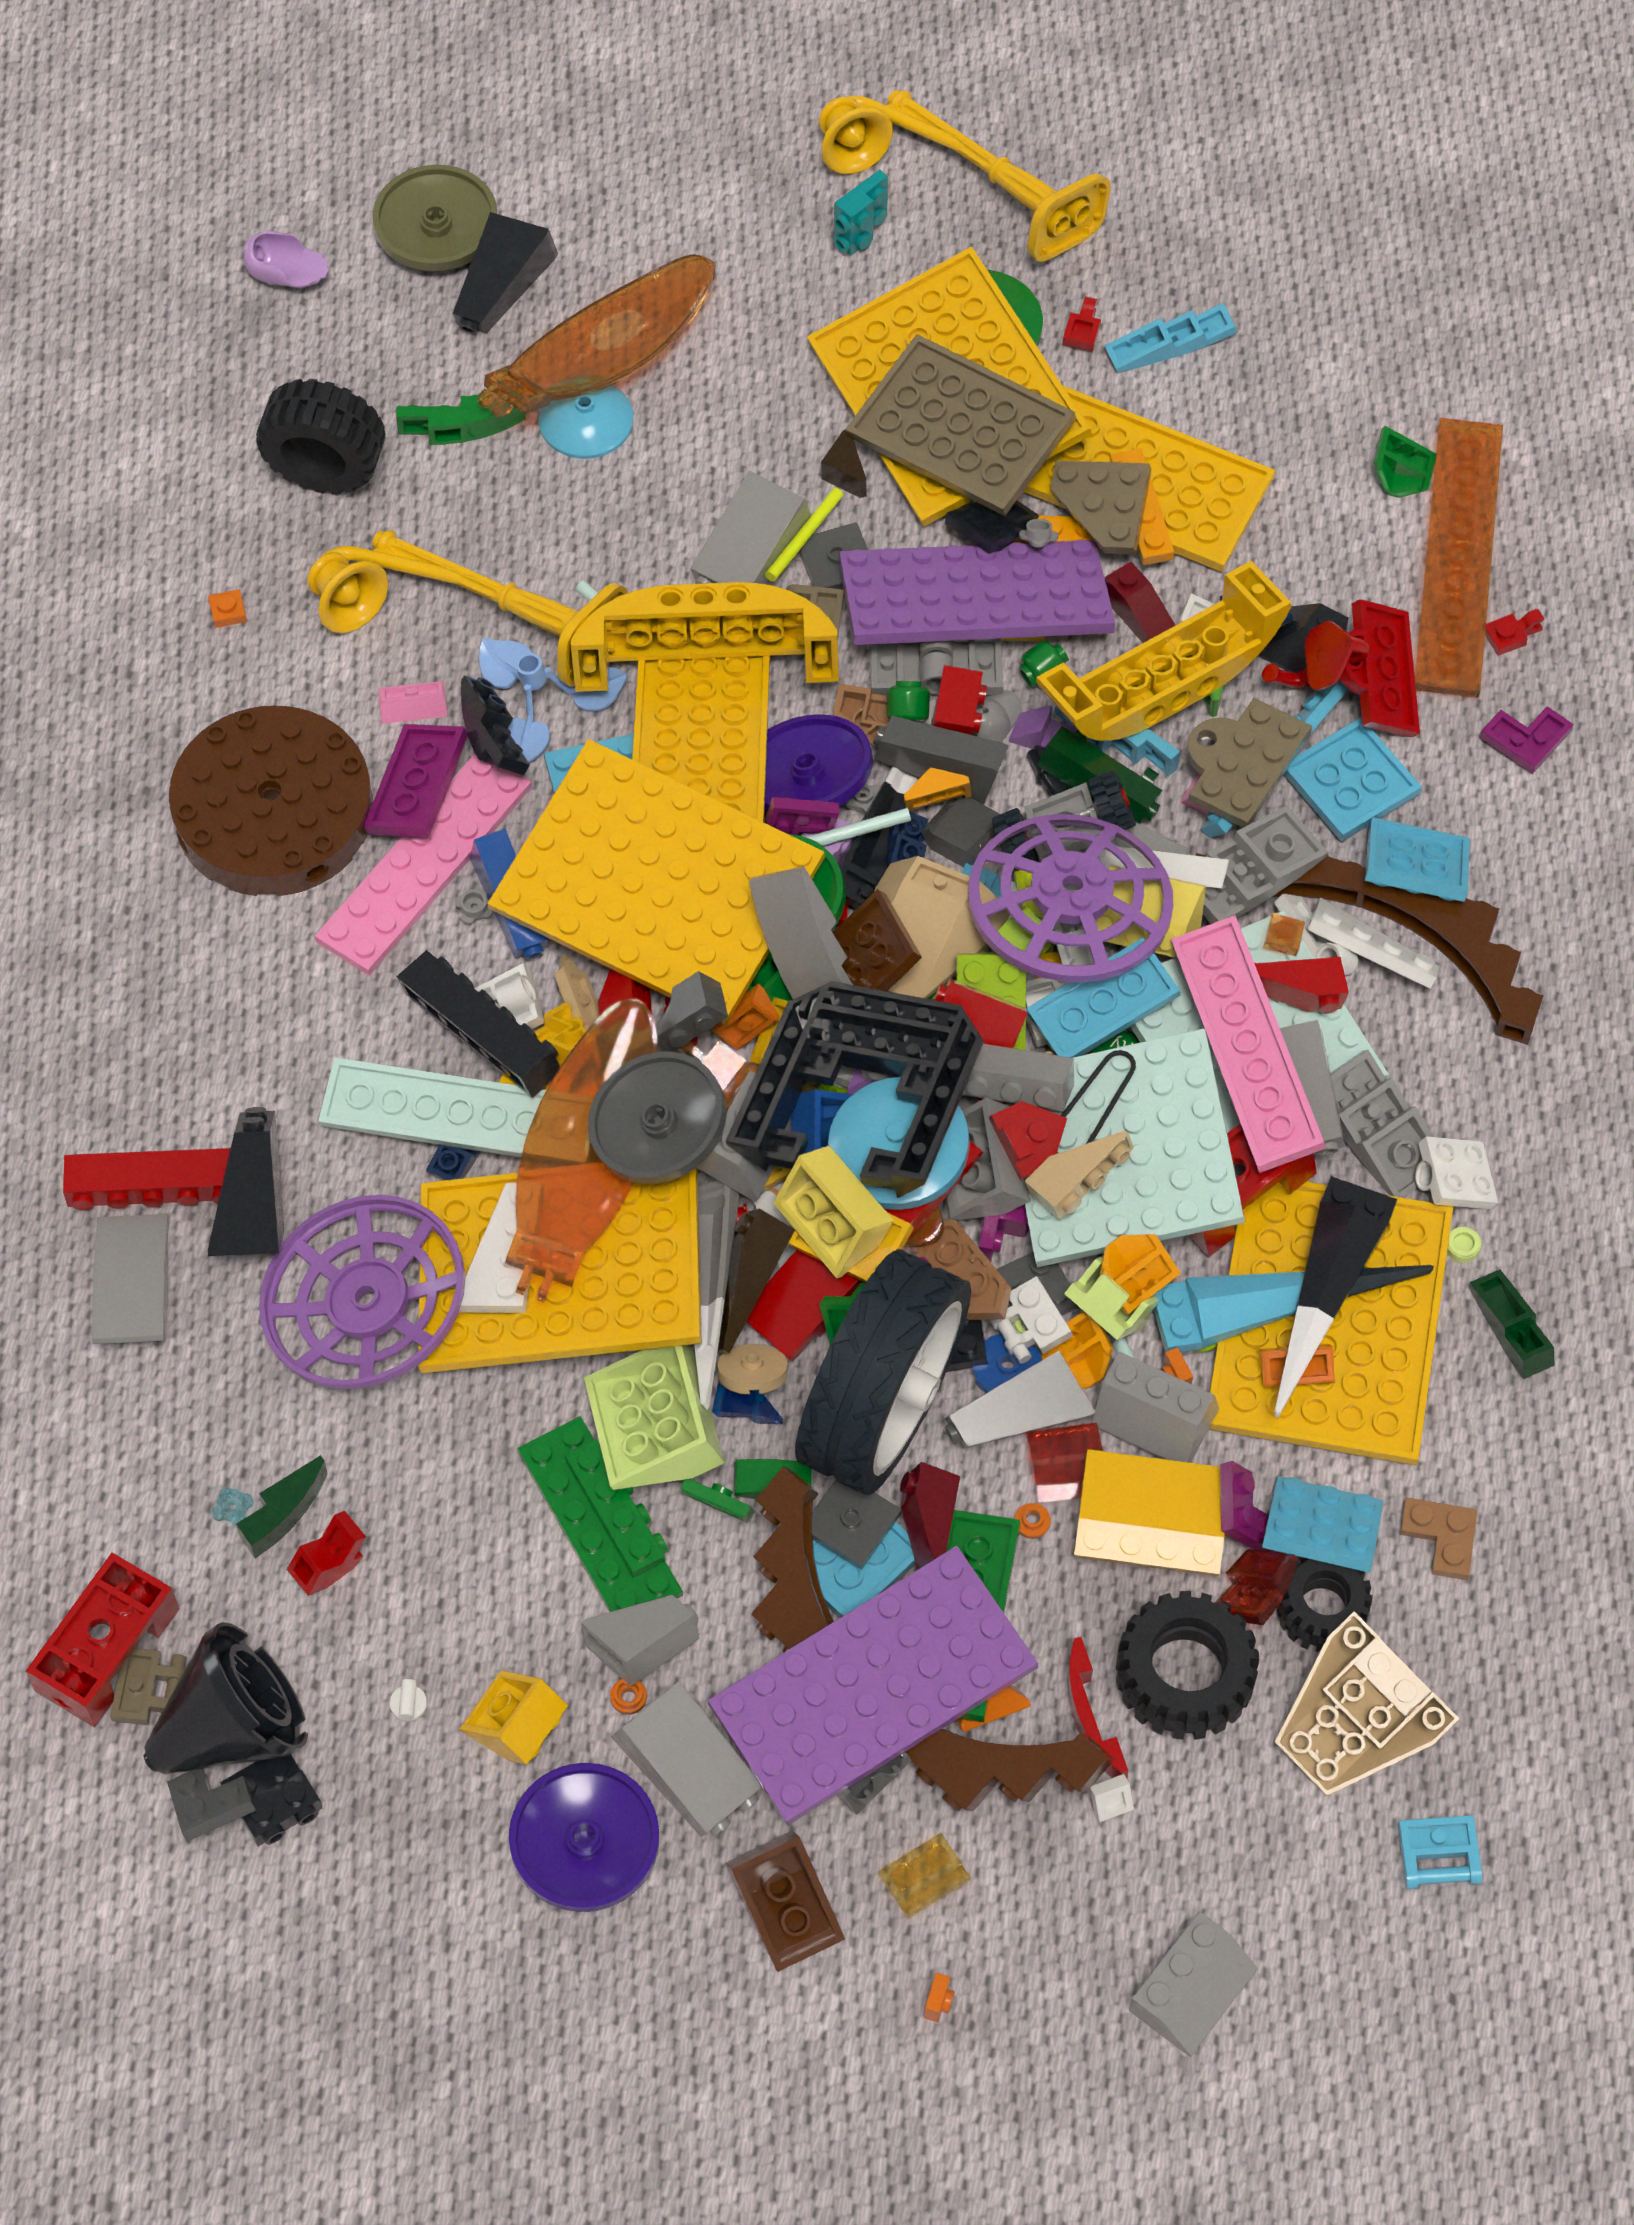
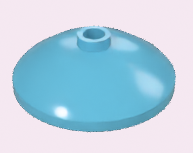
M590 378L571 380L553 389L543 400L538 414L539 429L544 440L557 452L579 459L597 458L615 451L629 437L633 427V409L626 395L608 382Z

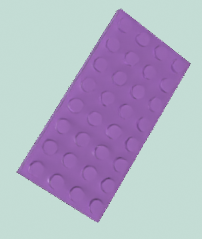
M1093 540L1049 541L1045 547L1040 548L1033 547L1029 543L1016 542L1008 544L990 554L977 545L839 551V565L854 645L1105 634L1115 632V619L1096 541Z
M955 1546L707 1701L709 1707L788 1826L1038 1669V1662L958 1546Z

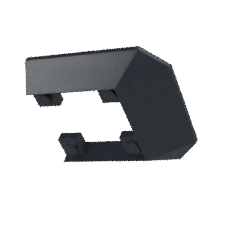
M831 981L787 1002L729 1132L726 1143L733 1150L766 1172L769 1165L792 1169L798 1156L804 1154L808 1145V1139L804 1133L785 1130L806 1081L833 1086L841 1066L901 1077L896 1088L898 1099L920 1103L900 1152L871 1147L859 1176L862 1184L895 1190L897 1198L925 1185L983 1046V1039L961 1005Z

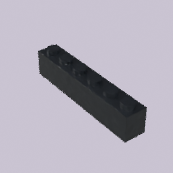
M426 950L396 976L406 995L531 1098L562 1072L556 1059L559 1054L547 1040L540 1042L535 1032L526 1023L519 1025L513 1014L506 1007L502 1006L499 1009L485 990L481 989L478 992L474 989L475 987L471 980L463 973L459 975L454 973L453 967L442 956L437 959Z

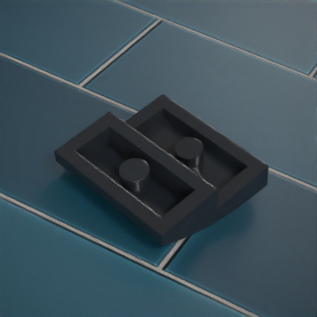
M970 499V504L947 512L945 524L990 554L1016 540L1019 537V532L1026 530L1027 522L1038 519L1039 515L1018 500H1016L1004 516Z

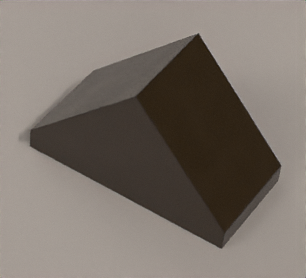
M844 429L821 461V479L859 498L867 497L866 476L853 436Z

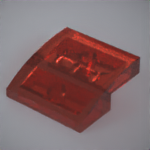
M1097 1422L1026 1432L1037 1503L1081 1497L1087 1449L1103 1451Z
M1247 1549L1225 1572L1232 1584L1215 1603L1219 1605L1220 1601L1223 1600L1231 1605L1230 1613L1233 1616L1240 1613L1247 1621L1246 1623L1264 1625L1279 1606L1291 1583L1298 1561L1293 1554Z

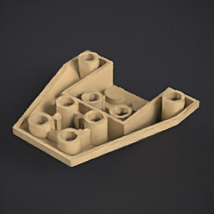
M919 856L893 862L889 865L875 891L879 889L887 895L922 958L887 992L928 999L938 990L940 984L944 985L949 978L956 975L957 953H981L989 946L979 934L969 910V875ZM979 880L982 904L997 899L998 897ZM1005 909L988 916V919L998 931L1008 920L1010 914Z
M1354 1611L1327 1637L1275 1743L1328 1796L1434 1745L1460 1718L1413 1673Z

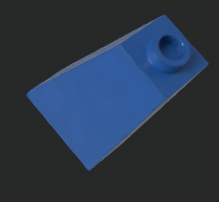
M506 829L476 838L473 841L470 860L484 891L487 893L488 900L492 897L516 857ZM494 912L515 959L524 956L525 960L544 953L543 949L547 948L549 938Z

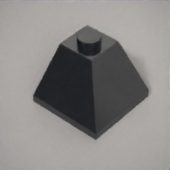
M1321 603L1291 606L1289 612L1293 614V621L1280 626V629L1258 657L1277 665L1285 671L1297 673L1307 668L1305 641L1308 633L1314 627L1326 621L1334 622L1346 631L1349 617Z

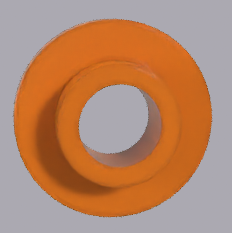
M1027 1503L1021 1506L1015 1514V1519L1020 1520L1019 1533L1024 1537L1039 1538L1046 1534L1050 1528V1514L1040 1504ZM1030 1515H1035L1039 1518V1521L1032 1524L1026 1518Z
M620 1679L611 1689L610 1700L618 1712L634 1714L645 1706L647 1691L640 1681L630 1686L624 1679ZM626 1692H632L636 1697L633 1701L626 1702L622 1699V1695Z

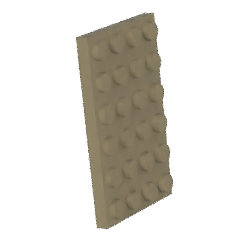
M916 334L845 430L853 436L854 440L1005 516L1074 423L1076 415L1074 411Z

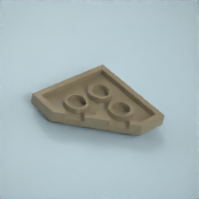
M1055 460L1050 487L1053 496L1067 508L1071 516L1085 532L1091 535L1104 553H1137L1151 476L1150 464Z

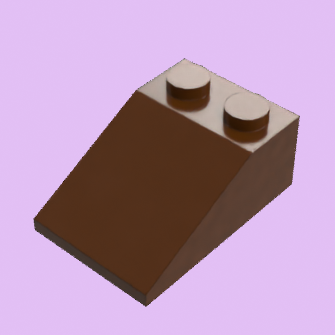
M794 1831L788 1832L725 1863L777 1972L845 1940L800 1836Z

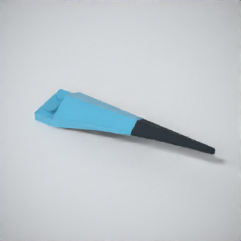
M1434 1266L1364 1268L1347 1297L1430 1274ZM1305 1271L1186 1278L1183 1282L1167 1284L1153 1295L1159 1300V1303L1153 1310L1165 1352L1177 1347L1180 1352L1199 1350L1296 1314Z

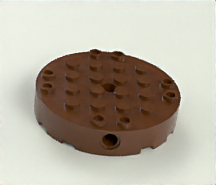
M273 705L248 708L227 715L202 730L184 749L174 767L169 787V805L178 842L190 863L201 874L211 881L215 880L229 887L231 891L257 896V894L284 896L309 890L326 882L342 871L353 860L352 856L359 849L360 845L364 844L368 835L364 824L373 804V796L365 759L354 740L341 727L312 711L290 706Z

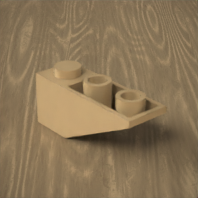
M1122 1131L1049 1156L1025 1180L1030 1195L1059 1221L1066 1214L1073 1213L1080 1206L1082 1198L1091 1189L1095 1190L1103 1184L1107 1173L1115 1165H1121L1129 1158L1131 1150L1134 1148L1129 1133Z

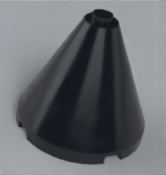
M222 1622L202 1636L144 1745L145 1753L143 1757L152 1771L171 1774L287 1757L306 1744L308 1733L303 1732L300 1735L298 1727L306 1718L295 1691L280 1667L262 1646L253 1651L242 1641L248 1636V1633L231 1623Z

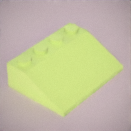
M688 1345L644 1349L584 1377L609 1484L613 1490L691 1479L725 1463L710 1406L707 1411L700 1403L696 1356Z

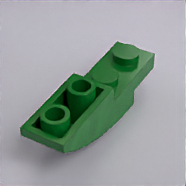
M514 395L461 396L460 406H397L398 435H428L430 445L462 443L488 437L526 420L525 397Z

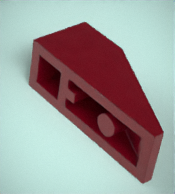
M1131 561L1105 576L1112 609L1142 643L1176 626L1152 584Z
M920 1462L910 1472L907 1471L900 1484V1492H903L901 1509L917 1570L947 1551L960 1481L959 1475L924 1462Z

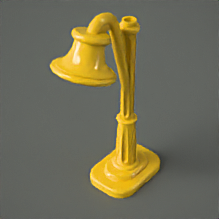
M894 90L891 92L887 99V105L864 96L851 95L835 98L821 110L818 119L819 128L825 134L821 145L822 159L829 169L839 174H856L869 169L880 161L889 149L893 137L892 123L953 149L987 172L990 182L998 183L1018 201L1034 211L1027 250L1030 256L1037 261L1044 262L1083 243L1097 232L1104 221L1111 191V183L1105 176L1098 173L1090 174L1056 191L1042 180L1013 165L1009 158H998L912 100L910 92L906 90Z
M380 530L375 534L372 542L374 550L355 546H339L326 551L311 566L307 577L309 589L314 594L321 595L318 606L321 624L331 632L342 634L358 630L369 623L380 611L387 597L389 585L386 571L383 568L461 586L498 603L501 611H510L539 628L559 636L557 646L558 678L562 683L570 687L575 686L571 639L576 630L589 615L602 605L628 593L625 586L618 583H610L578 611L555 600L518 588L515 583L504 585L397 538V534L393 530L385 532ZM349 561H356V563H352V564H350V565H349L348 562H349Z

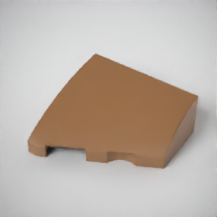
M839 683L833 716L847 719L859 726L866 734L869 743L878 748L877 745L873 744L880 725L887 727L890 720L887 717V696L873 694L872 689Z

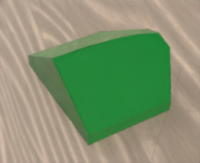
M1387 426L1382 427L1374 466L1383 490L1397 498L1427 491L1430 486L1437 454Z

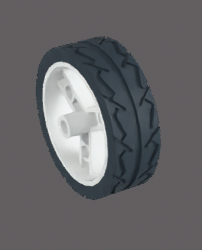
M902 1249L892 1251L882 1260L848 1310L816 1376L802 1414L795 1442V1458L798 1463L807 1465V1467L827 1477L833 1475L837 1482L864 1495H871L883 1485L905 1454L945 1377V1373L957 1348L970 1306L971 1285L969 1281L963 1280L961 1277L942 1268H932L931 1263L908 1254Z

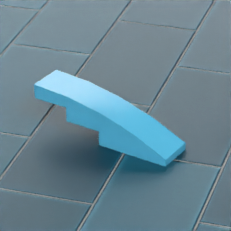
M1223 302L1197 316L1191 310L1165 324L1162 318H1159L1104 346L1118 373L1188 354L1238 332Z
M1055 706V714L1069 725L1074 726L1062 711ZM1149 729L1112 741H1098L1087 738L1090 743L1102 752L1113 745L1134 764H1137L1142 758L1146 757L1168 776L1178 769L1180 751Z

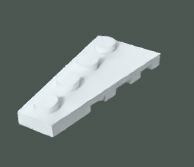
M1320 898L1308 927L1309 931L1431 989L1439 971V966L1435 964L1433 959L1424 954L1415 953L1399 942Z
M541 1183L505 1184L465 1277L464 1296L459 1312L526 1313L543 1195Z

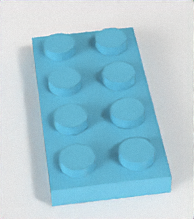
M1142 937L1108 958V961L1133 951L1145 939ZM1153 953L1139 966L1124 974L1099 981L1069 982L1026 1009L1028 1011L1027 1014L1054 1054L1073 1058L1088 1053L1181 996L1179 988Z

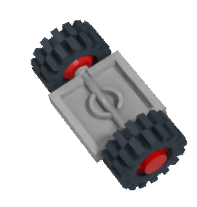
M1115 770L1089 779L1090 788L1087 783H1084L1024 807L1028 819L1054 814H1072L1097 819L1101 816L1103 821L1115 824L1124 830L1136 826L1128 797ZM1018 808L992 817V824L996 835L1004 829L1024 821ZM1052 825L1055 832L1078 831L1098 836L1101 832L1095 828L1079 825ZM1037 827L1022 831L1000 844L1001 851L1012 854L1024 842L1041 834ZM1061 840L1066 851L1077 852L1091 845L1089 842L1080 840ZM1043 843L1036 846L1037 852L1034 847L1022 857L1039 862L1038 855L1042 861L1044 858L1052 855L1047 844ZM1014 868V870H1013L1012 873L1014 874L1015 871H1020V870Z

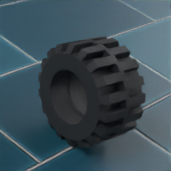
M1302 1557L1301 1564L1295 1561L1290 1566L1289 1573H1285L1277 1600V1616L1281 1617L1280 1625L1283 1631L1290 1629L1288 1637L1293 1642L1298 1638L1301 1639L1302 1648L1308 1650L1311 1644L1316 1646V1652H1320L1327 1637L1354 1611L1366 1623L1373 1595L1370 1594L1372 1588L1370 1581H1363L1366 1573ZM1314 1589L1333 1591L1342 1599L1345 1609L1334 1615L1319 1614L1307 1605L1304 1595Z

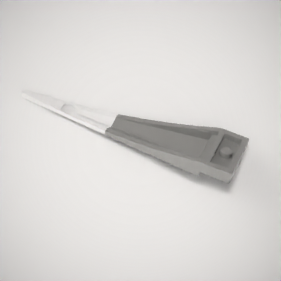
M698 1169L702 1343L694 1344L700 1403L708 1411L740 1193Z

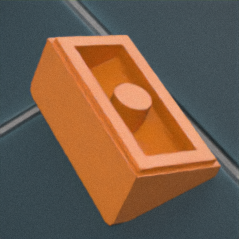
M757 984L743 996L727 1025L719 1022L712 1028V1031L738 1051L777 1022L780 1016L764 988Z
M1320 1344L1297 1385L1335 1382L1333 1346L1330 1344ZM1289 1347L1259 1349L1263 1387L1280 1386Z

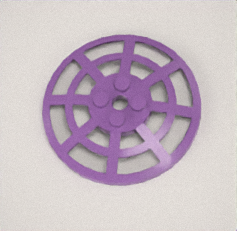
M1054 814L1038 816L1018 822L1004 829L991 839L979 853L972 867L968 884V906L972 920L979 934L991 949L1007 962L1025 972L1062 982L1105 980L1124 974L1139 966L1163 942L1170 927L1174 906L1173 889L1168 873L1159 858L1145 843L1115 824L1082 815ZM1052 825H1079L1095 828L1101 832L1098 836L1078 831L1055 832ZM1037 827L1041 834L1024 842L1012 854L993 850L1006 839L1022 831ZM1116 836L1130 844L1154 868H1137L1123 850L1111 843L1113 838ZM1061 840H1080L1089 842L1091 845L1085 853L1066 851ZM1043 843L1047 844L1052 855L1044 858L1040 863L1022 857L1032 848ZM1106 849L1116 856L1126 868L1108 870L1098 858ZM990 862L1004 865L1000 879L1001 897L982 904L979 880L984 863ZM1014 868L1033 874L1031 887L1012 892L1011 876ZM1142 880L1161 881L1164 903L1158 923L1140 912L1144 898ZM1132 881L1134 895L1131 905L1113 896L1114 883ZM1075 884L1080 887V890L1073 892L1065 889L1064 886ZM1033 900L1035 906L1045 915L1041 923L1037 924L1026 916L1018 904ZM1108 908L1123 916L1114 925L1101 931L1098 930L1095 920L1101 917ZM1007 909L1017 924L1033 935L1025 952L1002 937L991 924L988 916ZM1057 922L1073 925L1082 924L1085 934H1065L1052 930ZM1133 923L1150 934L1133 951L1108 961L1103 942L1119 936ZM1046 941L1064 946H1089L1094 964L1065 965L1049 962L1038 958Z
M359 1196L340 1201L320 1210L301 1223L285 1239L279 1253H275L266 1270L261 1286L259 1309L261 1325L267 1342L279 1360L293 1373L308 1382L323 1387L337 1389L367 1388L388 1382L405 1374L424 1361L439 1346L450 1331L459 1313L464 1296L465 1269L457 1241L444 1222L431 1210L414 1201L397 1196ZM371 1212H397L420 1220L421 1223L411 1239L392 1232H373ZM356 1215L358 1234L339 1241L322 1255L306 1243L312 1236L328 1225L343 1218ZM432 1230L442 1238L449 1248L455 1265V1272L437 1278L432 1261L421 1248ZM374 1244H390L403 1250L396 1260L391 1263L385 1259L375 1258ZM360 1246V1259L347 1264L340 1270L331 1264L341 1254ZM295 1254H298L311 1267L300 1284L296 1303H275L281 1277ZM415 1257L424 1269L427 1282L408 1287L402 1273ZM322 1274L330 1280L325 1293L324 1301L308 1302L312 1287L318 1276ZM456 1286L450 1310L434 1336L424 1331V1328L434 1312L438 1292ZM365 1293H375L370 1303L359 1304L360 1298ZM427 1296L424 1310L415 1325L403 1317L410 1300ZM327 1315L335 1328L319 1341L311 1329L308 1316ZM275 1317H296L300 1332L311 1347L308 1352L296 1361L288 1354L281 1343L276 1329ZM392 1328L405 1336L391 1347L376 1352V1338L387 1333ZM345 1336L362 1339L361 1355L342 1354L332 1349ZM413 1341L422 1346L415 1355L400 1365L374 1375L376 1362L396 1355ZM322 1357L339 1364L360 1365L359 1378L348 1380L324 1378L306 1369Z

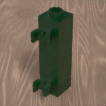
M1061 726L1047 744L1037 766L1071 788L1087 783L1090 788L1089 779L1115 770L1128 797L1135 822L1142 824L1145 819L1151 822L1161 807L1157 800L1163 790L1153 784L1159 773L1148 767L1140 776L1086 741L1088 737L1083 735L1078 729L1073 733Z

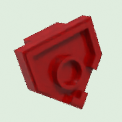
M1023 1101L989 1117L1019 1180L1029 1177L1049 1156L1057 1154L1068 1119Z

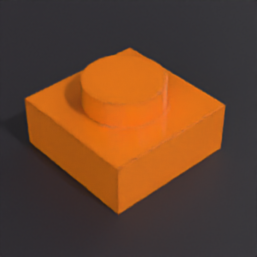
M240 589L208 595L215 628L247 622Z
M1177 1347L1165 1352L1163 1366L1160 1370L1192 1384L1193 1375L1179 1348Z
M940 1973L935 1974L925 2006V2019L939 2023L941 2013L950 2012L955 1991L949 1989V1976Z

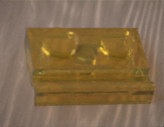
M939 1833L878 1871L879 1878L898 1906L901 1907L908 1920L971 1881L970 1874L966 1872L962 1862L942 1833Z

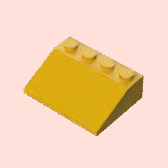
M1087 1449L1074 1557L1219 1576L1225 1534L1221 1531V1475L1219 1466Z

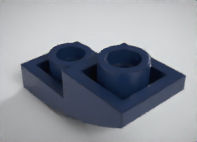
M898 807V808L895 809L894 811H898V810H901V809H904V808ZM909 811L911 821L890 827L887 847L889 865L893 862L915 856L924 858L927 845L923 843L924 837L920 831L927 825V818Z
M439 1144L426 1172L443 1180L463 1179L481 1151Z

